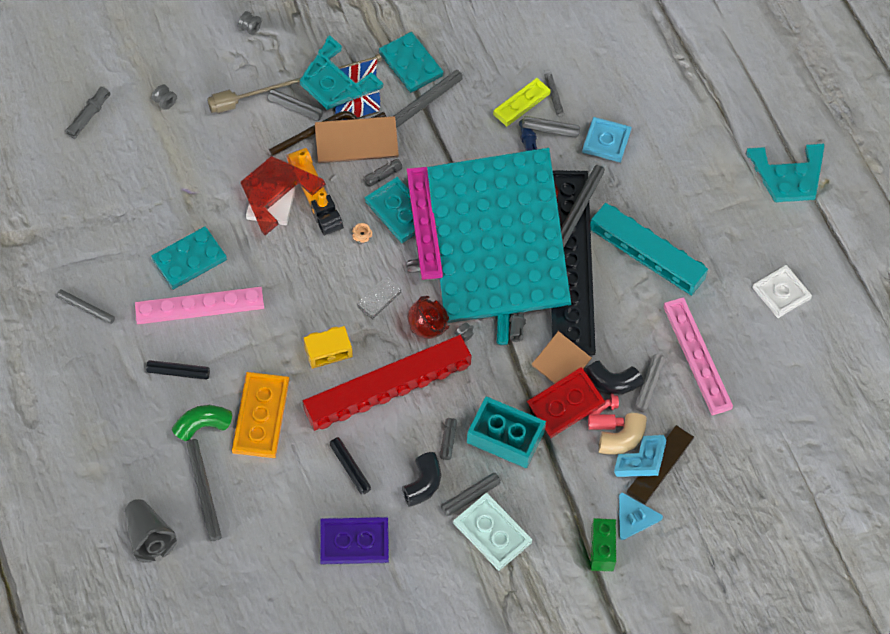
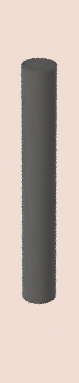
M62 289L57 293V297L110 324L115 320V316Z

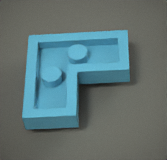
M643 436L639 453L618 454L614 469L616 477L658 476L666 445L665 436Z

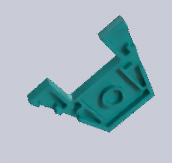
M330 35L326 38L325 44L319 49L318 55L300 79V85L327 110L383 88V82L372 72L358 83H355L332 63L330 59L342 51V46Z
M824 144L806 145L807 163L775 165L768 164L765 147L747 148L746 156L748 159H751L755 166L754 169L761 175L763 184L774 202L815 200Z

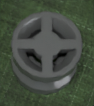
M245 11L239 19L238 28L247 30L249 34L255 35L261 26L262 19L258 16H252V13L249 11Z
M165 84L159 85L151 96L152 100L159 103L160 107L164 110L171 108L177 100V95L173 91H169Z

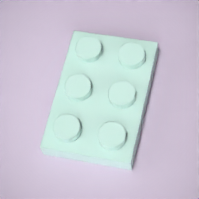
M488 493L484 494L453 520V524L498 571L532 543V539Z

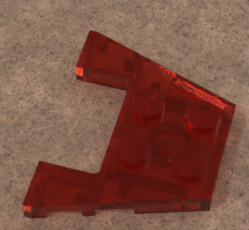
M271 156L241 181V185L259 227L266 236L279 225L277 219L267 209L297 184H300L313 196L326 185L325 181L318 176Z

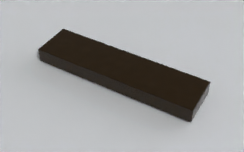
M676 425L666 438L658 476H637L628 488L627 493L646 505L692 443L694 436Z

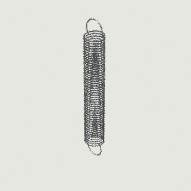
M546 73L544 77L548 88H551V99L554 100L556 97L555 102H553L555 111L559 112L560 109L561 114V109L563 110L556 86H552L553 76L548 74L547 77Z

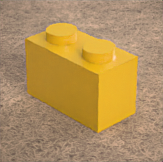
M345 326L332 327L328 331L314 332L303 337L311 369L353 357L352 346Z

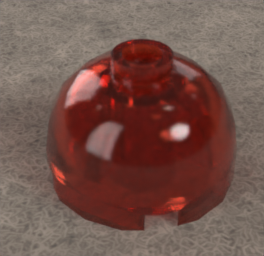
M421 296L409 308L407 315L411 331L424 339L437 338L449 329L450 326H447L449 316L445 308L437 300L434 302L428 300L429 296Z

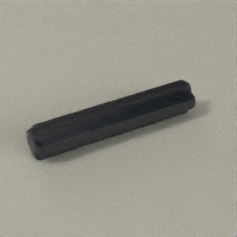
M153 360L147 361L146 371L148 373L206 380L210 376V368L205 366Z
M339 437L332 439L330 447L360 494L368 493L371 490V486Z

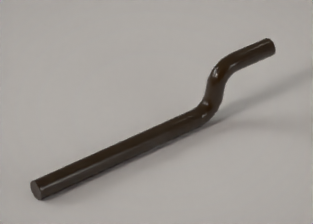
M341 111L321 122L358 118L350 111ZM381 112L373 116L372 118H380L387 116L384 112ZM315 125L270 148V154L274 156L316 134Z

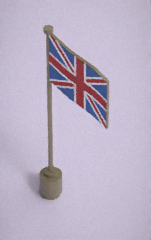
M375 54V57L338 68L352 81L358 83L370 72L376 76L377 62L381 61L380 54ZM301 78L241 95H236L235 92L232 93L230 89L211 94V97L207 98L211 113L216 112L218 114L236 108L235 104H238V99L298 83ZM379 90L336 106L335 114L341 111H350L359 119L379 113Z

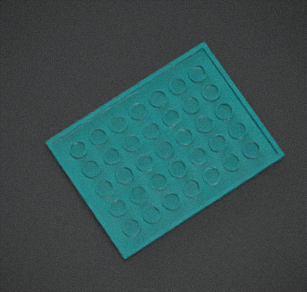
M549 148L427 167L431 206L435 218L443 277L440 278L445 323L571 305Z

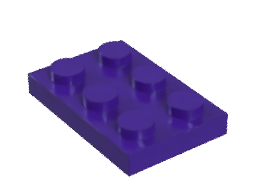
M388 517L320 519L321 564L389 563Z

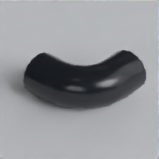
M598 360L584 370L594 386L608 394H625L637 389L644 383L640 372L633 366L621 373H612Z
M428 452L416 458L415 462L419 470V478L413 483L402 486L403 496L408 507L428 500L439 488L442 474L435 452Z

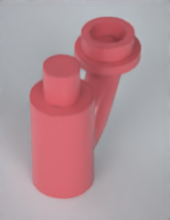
M610 394V398L605 400V405L588 415L589 430H615L616 426H624V418H615V414H601L608 407L611 410L618 409V396Z

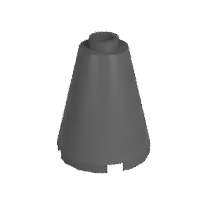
M144 500L131 501L125 508V514L134 556L143 563L156 561L155 557L159 555L165 557L177 544L175 532Z

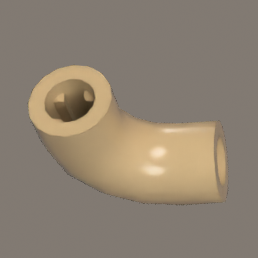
M629 413L625 415L624 427L621 432L610 433L602 431L598 453L618 455L633 450L643 439L647 417L639 413Z

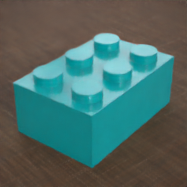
M485 396L467 432V443L527 469L545 432L546 421Z

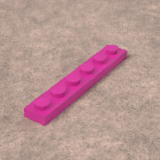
M427 167L408 168L407 180L421 280L442 278L443 272L435 218L431 206Z

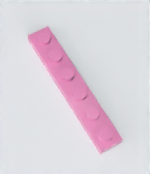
M262 287L135 302L137 325L264 309Z
M684 297L664 303V310L711 415L732 410L733 404Z

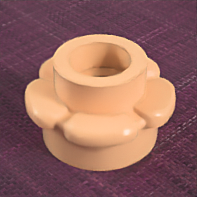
M365 223L357 224L352 230V237L355 241L365 243L372 237V230Z

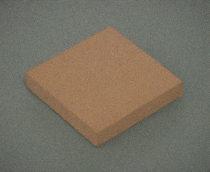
M558 331L531 366L555 384L580 367L584 369L592 358Z

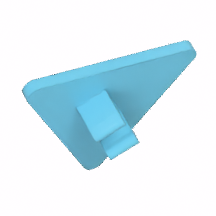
M620 493L619 531L621 540L662 521L663 516L628 495Z

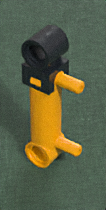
M307 148L287 154L290 169L295 173L311 205L312 214L322 234L325 236L344 229L341 216L335 208L330 194H327L313 166Z

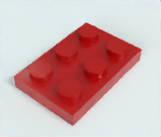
M582 367L527 401L535 416L546 421L545 431L550 439L606 404Z

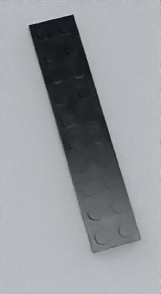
M553 170L561 227L588 179V171ZM589 201L563 247L571 305L551 308L552 338L559 331L586 354L595 355Z

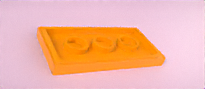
M246 372L232 446L233 454L276 458L290 381L288 376Z

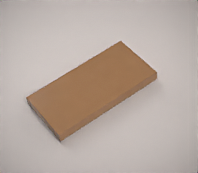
M395 116L315 122L318 163L399 157Z

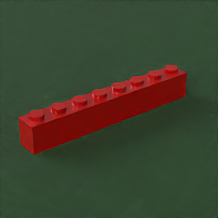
M458 335L304 399L303 408L313 430H323L339 420L345 421L353 414L366 412L372 406L385 404L391 398L398 395L404 396L417 387L423 388L436 379L441 380L455 371L467 369L471 365L472 355L462 336Z

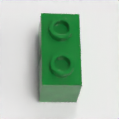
M593 518L591 526V571L613 572L616 564V519Z

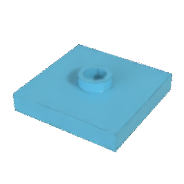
M593 117L582 152L621 163L632 127Z

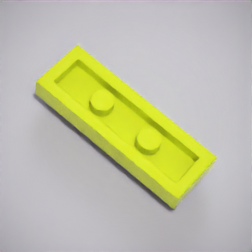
M536 78L494 109L493 115L508 127L549 96L551 90Z

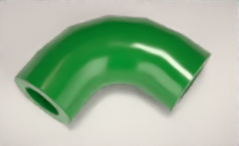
M210 404L196 406L186 411L176 421L172 431L179 439L188 441L196 431L203 427L211 426L222 431L226 430L231 424L233 415L231 410Z

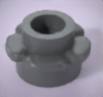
M466 322L454 334L456 336L461 335L464 342H466L474 335V326H470Z

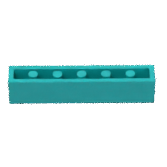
M605 202L591 219L590 226L592 232L692 296L706 279L708 268L702 262L694 260L685 251L677 249L668 240L654 234L651 229L638 224L634 218L621 213L615 206Z

